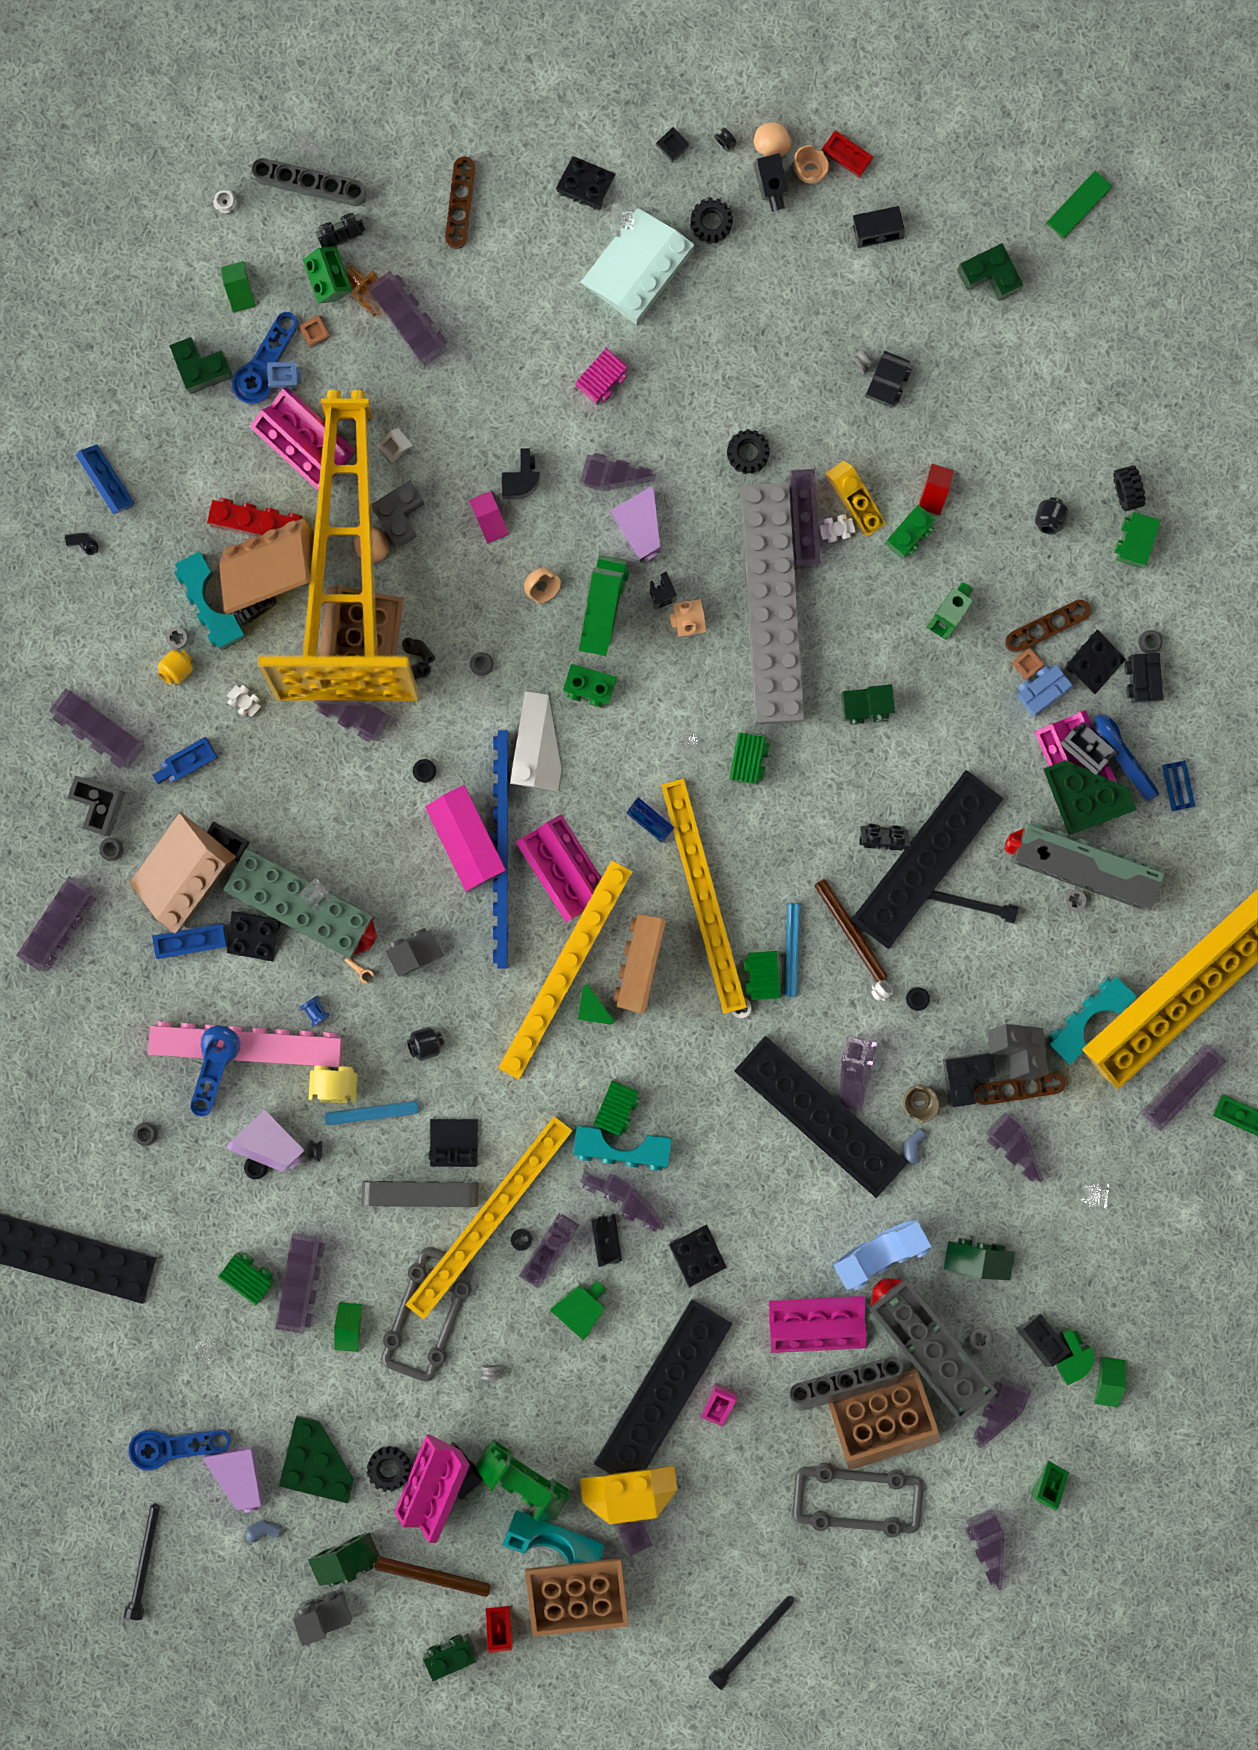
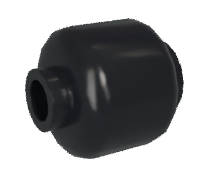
M1055 497L1040 502L1035 516V524L1039 527V530L1049 535L1063 530L1068 516L1067 506L1063 504L1062 500Z
M432 1027L413 1031L410 1034V1039L407 1040L411 1056L413 1058L416 1057L420 1061L438 1056L441 1052V1046L444 1045L441 1033H436Z

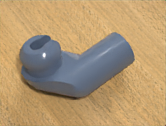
M920 1128L904 1142V1158L912 1165L920 1161L918 1145L927 1138Z
M260 1520L248 1527L246 1539L254 1543L265 1534L278 1539L282 1527L265 1520Z

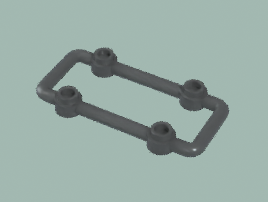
M432 1247L421 1250L416 1263L408 1269L410 1280L392 1329L387 1331L383 1337L385 1348L381 1358L383 1365L388 1369L425 1382L432 1380L436 1375L438 1367L446 1361L447 1353L445 1348L463 1299L467 1298L472 1291L470 1280L473 1275V1266L469 1262L464 1268L461 1279L457 1280L453 1285L452 1291L455 1296L437 1345L431 1348L427 1358L430 1364L427 1372L391 1360L394 1349H397L402 1343L400 1332L409 1311L405 1304L416 1292L418 1283L423 1281L427 1275L425 1265L428 1257L441 1260L446 1252Z
M821 1463L818 1467H802L795 1476L792 1514L796 1522L812 1525L817 1531H824L829 1526L883 1531L886 1536L893 1538L900 1533H914L920 1528L924 1486L918 1477L904 1475L897 1469L884 1474L833 1469L827 1463ZM805 1476L816 1477L821 1483H829L832 1479L887 1483L894 1490L901 1489L904 1485L914 1486L911 1524L900 1523L894 1517L886 1518L884 1521L829 1517L824 1511H816L813 1515L802 1514Z

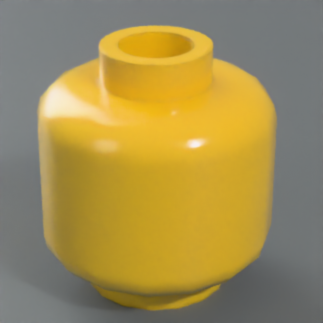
M170 650L158 663L159 671L157 673L167 684L180 685L193 671L192 658L183 650L181 652Z

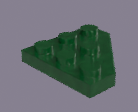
M1065 760L1043 769L1069 835L1137 810L1128 787L1099 774L1095 775L1093 772Z
M296 1416L279 1487L348 1504L354 1482L352 1474L325 1432L321 1422Z

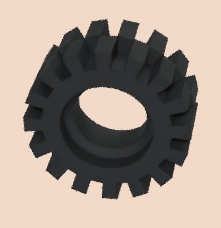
M712 197L708 198L707 201L705 199L701 200V203H697L691 212L690 226L693 234L700 241H706L708 244H711V242L719 243L720 240L723 241L731 232L733 224L732 211L727 207V203H721V199L713 200ZM706 214H717L721 220L719 227L712 230L707 229L702 223V219Z
M746 429V431L742 432L741 430L738 434H734L727 448V458L730 465L736 471L743 472L742 474H753L756 471H760L766 465L769 458L770 448L768 440H765V436L763 434L760 435L756 430L750 431V429ZM746 443L753 444L758 452L757 456L750 461L742 459L739 454L740 447Z
M1132 465L1114 470L1115 490L1117 491V497L1122 509L1126 512L1144 507L1146 504L1144 484L1141 482L1142 478L1136 466Z
M273 596L233 613L241 625H246L275 606L277 600Z
M387 1446L379 1448L378 1451L373 1453L367 1464V1477L370 1478V1483L374 1484L376 1489L381 1488L383 1492H387V1490L393 1492L397 1488L400 1489L407 1482L410 1475L411 1465L409 1457L406 1456L404 1451H400L398 1447ZM392 1460L397 1464L398 1473L394 1477L388 1478L381 1474L380 1464L383 1461Z

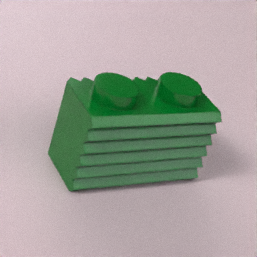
M738 732L729 780L757 785L758 780L763 781L765 767L761 766L762 758H767L770 746L769 743H765L766 737Z
M777 951L748 953V958H743L744 972H749L750 981L745 982L746 996H751V1000L780 998Z
M612 1080L593 1125L619 1136L621 1131L626 1133L631 1119L627 1118L630 1110L635 1111L641 1099L637 1096L638 1091Z
M237 1252L218 1278L256 1306L275 1282L272 1278L273 1273L263 1266L259 1269L253 1264L254 1259L245 1252L242 1254Z

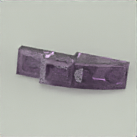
M583 1172L579 1181L583 1183L582 1188L592 1193H595L596 1190L605 1193L604 1198L614 1203H617L618 1200L622 1201L619 1211L623 1212L622 1217L633 1222L635 1219L644 1222V1227L655 1232L657 1228L663 1230L664 1223L657 1211L634 1187L611 1173L608 1174L606 1181H603Z

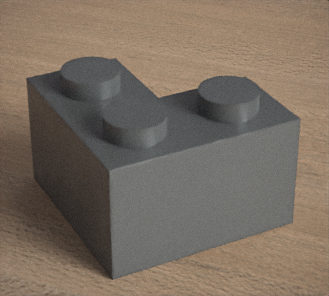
M411 480L372 503L371 508L397 549L417 537L405 516L425 503Z
M75 776L67 798L90 805L82 827L83 829L110 837L125 792Z
M423 928L413 933L414 938L405 941L404 938H400L389 944L390 949L386 950V953L398 977L404 976L444 956L432 930L426 931Z
M1004 1024L988 1031L990 1054L1009 1056L1011 1079L1032 1081L1048 1075L1043 1028Z
M332 1591L323 1595V1599L314 1602L313 1599H310L300 1604V1608L297 1609L293 1617V1622L302 1647L325 1639L330 1631L351 1624L352 1616L343 1592L337 1594L336 1591Z

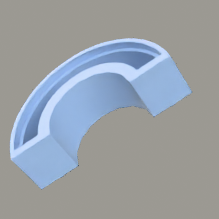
M909 1220L891 1227L876 1235L877 1238L868 1243L860 1244L838 1259L833 1266L847 1291L851 1288L858 1290L867 1285L866 1281L876 1272L877 1274L885 1272L893 1262L898 1261V1263H902L915 1255L919 1258L929 1253V1248L932 1245L918 1220Z

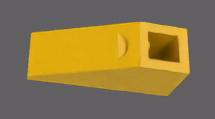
M843 460L825 473L832 488L866 537L886 524L853 466Z

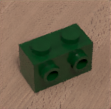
M458 1634L450 1638L448 1643L442 1646L436 1644L429 1647L424 1654L423 1661L433 1682L476 1663L478 1654L469 1634L464 1636Z

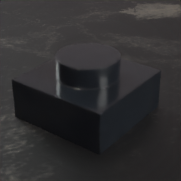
M672 127L656 142V146L673 162L689 147V143Z

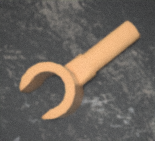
M345 959L356 970L361 982L364 984H368V982L362 978L363 973L369 972L374 977L370 969H363L352 959Z

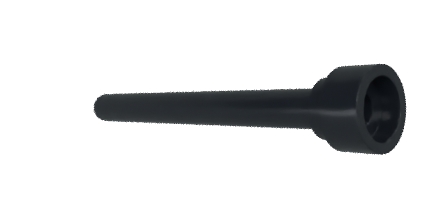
M935 890L928 897V899L999 915L1001 919H1005L1004 922L1012 924L1015 923L1018 912V905L1009 903L1002 907Z
M156 1503L150 1506L132 1601L129 1602L124 1611V1617L131 1620L143 1619L144 1609L142 1608L141 1600L160 1509Z
M787 1596L722 1669L714 1670L708 1676L714 1685L720 1690L726 1687L732 1671L793 1605V1597Z

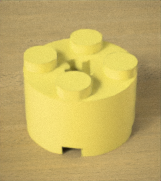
M314 1066V1071H310L308 1100L314 1101V1097H318L320 1102L347 1103V1098H351V1102L356 1103L358 1073L354 1072L353 1067H338V1071H331L329 1066Z

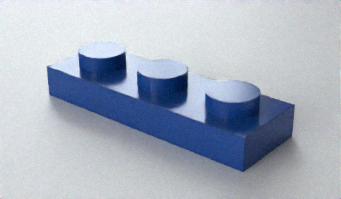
M97 444L82 449L76 454V457L113 515L125 511L135 504Z
M224 923L182 930L176 934L170 932L152 936L156 959L228 947Z

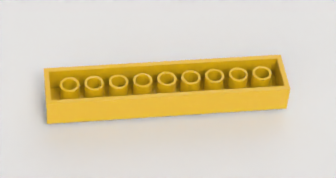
M1258 889L1082 1049L1100 1074L1117 1090L1258 962Z

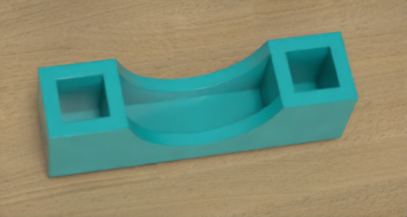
M198 551L174 564L177 568V571L174 572L177 580L181 585L184 583L188 589V592L185 593L191 605L196 604L199 613L196 614L201 625H207L210 634L207 636L212 646H218L219 649L223 650L246 638L234 614H220L209 607L205 591L207 583L214 574L204 555Z
M1106 977L1098 985L1100 990L1094 996L1090 994L1082 1001L1081 1004L1084 1007L1078 1013L1073 1011L1065 1019L1067 1024L1061 1030L1056 1028L1048 1036L1050 1041L1047 1045L1066 1064L1071 1065L1083 1053L1082 1049L1086 1046L1083 1031L1086 1022L1092 1015L1104 1010L1121 1014L1137 998L1118 977H1112L1111 979Z
M577 1125L573 1155H578L577 1159L583 1161H592V1157L601 1158V1163L615 1164L617 1160L624 1161L625 1166L638 1168L639 1164L649 1165L648 1169L662 1171L663 1167H668L671 1137L648 1134L638 1147L630 1150H619L607 1143L601 1128Z
M515 1510L502 1546L525 1554L534 1547H549L558 1551L565 1558L567 1564L600 1561L605 1544L556 1526L548 1521H536L528 1513Z

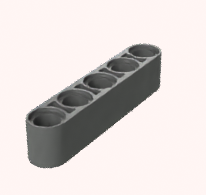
M259 158L252 164V173L256 181L262 185L351 206H360L367 198L364 185L355 179L266 158ZM261 168L269 169L268 174L265 176H259L258 172ZM290 173L292 178L289 181L281 180L283 174ZM306 179H315L313 186H304ZM330 184L338 185V189L335 192H328L326 190ZM359 189L361 194L358 197L352 198L349 196L352 190Z
M362 1181V1206L478 1207L479 1182L440 1183V1181H425V1183H416V1181Z
M887 1357L796 1383L789 1392L791 1403L797 1410H807L895 1385L901 1382L904 1377L903 1363L897 1357ZM897 1367L899 1369L898 1373L891 1375L887 1372L888 1368ZM868 1373H873L876 1375V1378L872 1381H867L864 1379V1376ZM849 1379L853 1381L852 1386L848 1388L841 1386L844 1380ZM822 1386H827L830 1388V1391L827 1394H820L818 1389ZM803 1392L807 1394L806 1399L803 1401L795 1399L798 1393Z

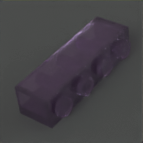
M388 271L367 287L368 291L421 364L426 367L447 351L445 344L448 342L440 331L436 333L431 325L434 323L426 312L422 314L417 306L420 304L412 293L408 295L403 288L406 285L398 274L394 276L391 271Z
M815 469L791 470L789 480L795 569L819 568L821 563Z
M67 688L64 689L49 710L54 714L52 718L63 727L65 724L73 728L71 732L82 741L84 738L91 741V748L101 755L103 752H106L111 756L109 761L120 769L123 766L130 768L146 746Z
M68 876L16 956L38 971L50 970L57 960L54 957L59 949L63 950L68 944L70 938L67 936L71 930H76L82 923L83 918L80 916L84 910H90L94 905L96 891L73 876Z
M1203 1044L1139 1114L1156 1130L1162 1131L1226 1061L1211 1046Z
M294 1232L291 1236L275 1329L304 1334L306 1328H311L313 1314L309 1313L310 1305H315L317 1290H313L314 1282L319 1281L321 1267L317 1266L319 1257L323 1258L325 1243H321L322 1237L297 1232Z

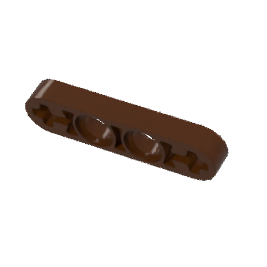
M466 156L458 158L453 167L445 234L446 242L452 249L464 247L468 235L475 164L472 159ZM466 162L468 167L471 168V170L466 171V180H456L457 177L460 179L462 177L461 169L458 166L461 167ZM466 186L469 192L467 196L460 198L455 194L456 188ZM456 209L465 211L466 216L463 220L457 221L453 219L452 214ZM451 224L456 226L465 225L464 229L459 227V236L463 237L462 240H458L456 244L453 243V239L450 236H454L455 226L450 227Z
M1076 600L1009 633L1005 638V646L1014 653L1027 649L1087 619L1091 613L1090 605L1084 600ZM1078 604L1079 607L1084 606L1086 609L1083 612L1084 616L1081 617L1077 614L1071 617L1074 622L1070 623L1069 616L1064 610L1068 609V613L1076 610L1075 605ZM1054 615H1061L1064 618L1063 627L1057 628L1052 624V617ZM1033 625H1039L1043 628L1042 637L1035 638L1031 635L1030 630ZM1025 629L1031 643L1028 644L1027 639L1019 643L1020 648H1017L1016 645L1011 646L1012 636L1015 635L1016 638L1025 635L1022 630Z
M1048 1073V1075L1040 1077H1044V1083L1052 1081V1077L1055 1076L1056 1080L1061 1081V1084L1057 1085L1056 1090L1052 1086L1044 1087L1046 1092H1041V1081L1039 1078L1034 1079L1037 1084V1090L1032 1094L1025 1091L1024 1085L1027 1081L1007 1079L982 1083L974 1088L976 1102L981 1105H990L1053 1095L1064 1090L1066 1081L1059 1073ZM1004 1084H1011L1014 1088L1013 1095L1010 1097H1004L1001 1094V1087ZM997 1085L996 1093L999 1099L994 1100L995 1095H989L986 1098L987 1100L983 1101L981 1097L977 1096L981 1092V1088L985 1087L986 1091H994L992 1086Z

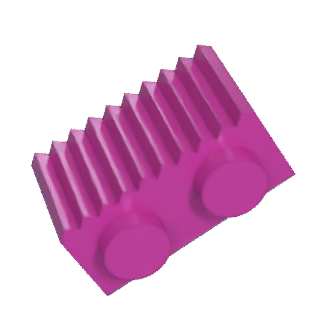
M605 348L575 382V386L596 405L600 401L605 403L613 393L610 391L616 383L620 386L628 377L626 373L628 366L608 348Z

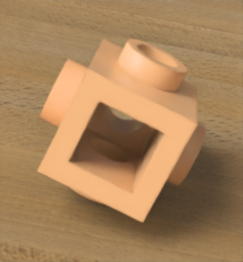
M701 599L673 604L674 613L670 614L672 628L677 629L678 637L706 632Z

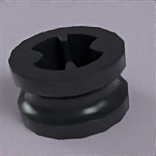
M724 127L721 129L720 134L716 133L714 135L716 141L727 152L730 151L731 145L735 146L737 144L734 136Z
M310 1140L308 1161H312V1159L317 1160V1162L321 1161L322 1141L314 1143L313 1140Z
M521 1228L515 1230L511 1236V1245L519 1251L529 1248L532 1243L530 1232ZM519 1233H524V1237H528V1241L524 1242V1246H519V1242L515 1243L514 1239L518 1238Z

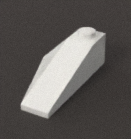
M525 691L510 784L558 792L562 768L549 695Z

